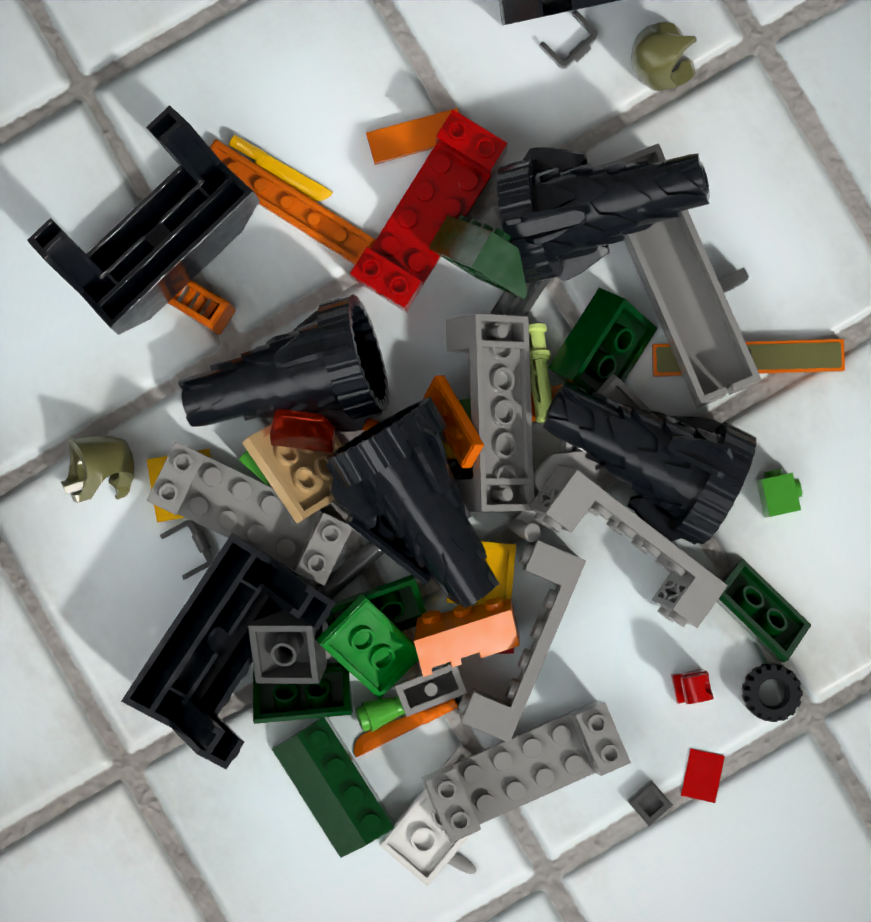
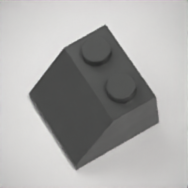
M285 609L249 623L248 629L256 683L319 684L327 666L326 651L316 641L323 633L322 625L317 630L301 617L298 619Z

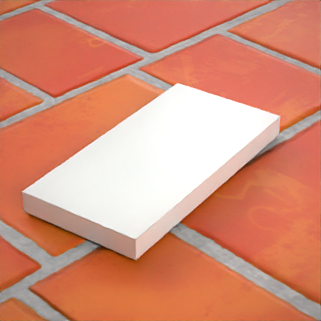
M460 744L440 769L473 754ZM424 788L398 819L394 828L388 831L378 845L428 887L470 835L453 843L446 838L428 793Z

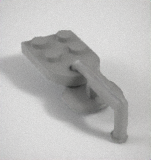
M613 374L597 391L622 405H630L648 412L652 411ZM561 440L562 452L550 454L534 474V485L536 487L534 498L558 465L576 469L594 483L596 476L604 475L608 471L604 466L585 458L587 452ZM518 511L510 519L508 527L520 537L529 542H535L540 537L541 531L539 526L535 523H530L536 512Z

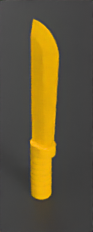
M233 135L229 146L255 160L256 165L264 168L310 199L323 201L332 195L333 192L325 186L270 156L267 152L239 136Z

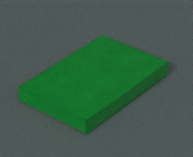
M363 594L316 639L330 655L379 699L419 660L415 643Z

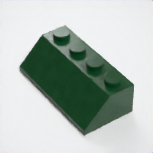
M447 215L428 249L482 282L524 300L528 295L519 248L509 243L510 235L496 227L492 228L485 223L481 224L463 215H460L458 219Z
M329 717L317 719L272 748L340 858L370 844L394 828V820Z

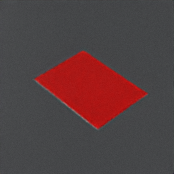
M690 749L681 796L715 803L725 756Z

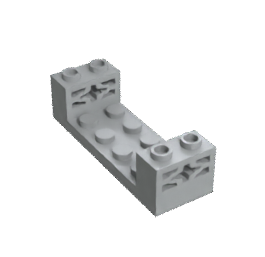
M471 314L447 319V352L469 353L471 422L484 443L480 454L473 464V479L456 480L459 484L461 498L469 513L533 511L529 508V505L534 500L528 316Z
M176 441L146 500L227 538L233 532L283 565L324 586L352 530V527L347 523L320 510L297 524L272 487Z
M558 465L529 505V508L536 512L533 518L546 528H552L556 532L563 529L572 533L586 512L589 511L595 516L600 515L604 519H609L606 525L618 534H625L631 539L634 538L631 542L633 546L645 554L649 553L656 557L655 562L670 572V575L652 598V601L660 606L657 610L659 614L682 627L689 624L698 628L728 586L576 469Z
M539 540L535 541L533 545L526 544L519 561L524 563L522 570L557 584L555 590L549 589L543 607L547 608L543 620L537 618L530 634L532 638H535L531 649L524 648L518 662L519 668L522 669L518 680L515 678L511 679L505 693L509 701L505 702L472 688L470 694L466 693L462 696L457 708V713L461 714V723L508 743L511 742L586 563L584 559Z
M596 700L514 736L510 743L505 741L421 777L445 836L453 843L480 831V824L594 773L603 776L630 764L631 761L606 703Z

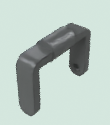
M577 10L572 13V16L588 31L590 36L586 40H582L570 51L569 56L564 61L545 42L542 41L539 44L540 48L561 69H566L574 61L578 62L591 50L590 46L597 39V30Z
M191 520L184 521L160 535L161 539H164L188 526L192 533L191 537L199 552L203 553L207 562L182 575L183 580L208 568L214 560L209 550L211 545L203 530L199 531L196 524Z

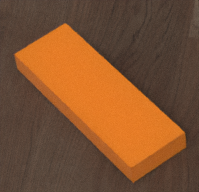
M452 109L366 132L374 165L432 150L436 144V135Z
M435 375L423 399L431 397L447 424V428L443 430L442 434L462 468H472L484 443L445 375Z

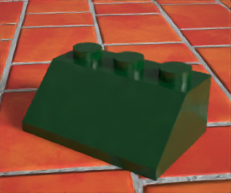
M598 288L548 369L566 383L592 395L593 391L597 392L612 374L624 383L658 328L625 298Z

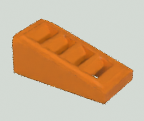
M191 280L186 285L190 289L181 303L177 299L183 289L168 304L217 335H220L236 309L230 302ZM196 293H199L200 296L190 309L188 306L195 297ZM208 300H210L211 303L209 304L203 315H200V312L203 309L204 305Z

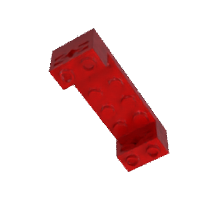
M452 109L436 135L434 148L371 249L366 247L350 273L352 279L407 313L441 256L428 249L445 218L447 215L456 219L460 215L467 217L507 153L508 143Z

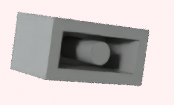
M450 663L432 669L433 674L423 677L422 674L396 683L395 688L406 717L466 694L467 690L458 667H451Z

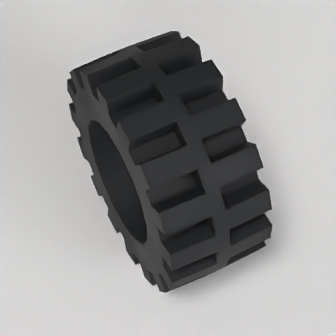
M766 663L753 668L752 672L746 675L745 683L742 684V699L746 704V708L754 716L764 721L777 722L788 719L787 717L793 716L796 713V708L801 705L800 698L803 696V691L800 687V680L797 679L793 671L779 664ZM769 679H777L785 689L782 702L775 706L765 705L759 697L760 686Z

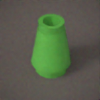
M399 696L361 702V706L355 707V713L363 732L368 730L374 732L400 715L405 714Z

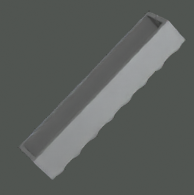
M658 143L614 162L623 161L626 165L648 160V164L666 159ZM684 210L680 211L681 217L656 222L646 230L624 235V241L696 408H700L723 398L727 393L731 395L755 385L761 380V377L689 211Z

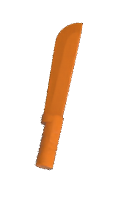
M453 698L408 717H402L382 726L374 732L364 733L355 743V757L364 755L423 724H427L457 709L459 705L456 699Z

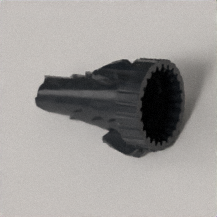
M535 147L529 149L522 161L499 167L496 181L503 231L511 236L509 243L519 248L526 284L556 277L562 281L570 280L609 254V244L623 241L625 239L624 235L646 230L656 222L681 217L680 211L710 204L708 177L703 163L700 162L699 154H688L648 164V160L626 165L623 161H617L592 167L591 163H587L585 152Z
M355 294L323 302L319 305L316 312L291 332L269 339L265 345L240 354L241 357L213 364L210 366L211 371L182 378L178 381L182 390L181 397L186 419L191 427L212 425L242 416L247 421L258 417L273 418L287 414L294 416L313 413L307 422L310 429L356 432L363 429L368 418L382 415V412L386 411L389 404L386 369L377 335L363 303Z
M566 382L563 383L550 403L543 425L553 436L587 452L585 458L604 466L612 476L631 485V489L639 495L631 497L627 506L634 510L639 518L671 542L682 538L694 545L697 543L702 545L710 540L727 517L750 470L757 445L755 436L727 422L720 423L704 417L668 416L656 411L648 412L630 405H622L598 392L593 391L592 395Z
M427 397L377 423L327 456L326 467L333 477L330 494L355 519L365 524L368 530L376 526L377 513L380 516L382 515L398 538L406 542L421 568L427 567L444 594L454 603L461 604L462 607L467 608L486 596L500 583L485 559L487 558L486 551L468 520L471 514L461 498L459 484L448 466L447 454L439 436L447 428V424L431 397Z

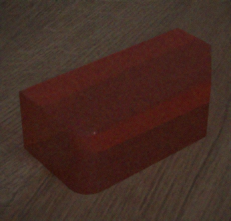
M279 409L274 414L270 430L271 445L333 453L335 428L323 414Z

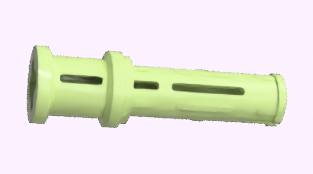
M542 323L529 324L530 382L536 416L535 421L537 423L545 422L546 412L553 400L547 365L551 353L546 348L544 332L547 331V326Z

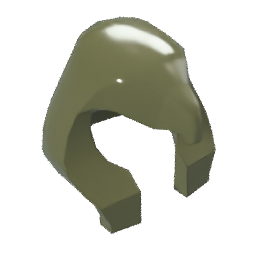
M659 22L644 28L637 35L631 53L632 67L640 82L654 91L672 89L688 82L696 74L692 60L682 61L676 71L672 72L683 53L697 41V38L695 36H683L680 29L674 23Z
M111 436L70 438L68 477L65 481H61L66 494L71 493V497L76 503L92 499L103 480L109 477V484L116 489L115 498L118 500L127 496L134 479V460L128 443L124 439Z

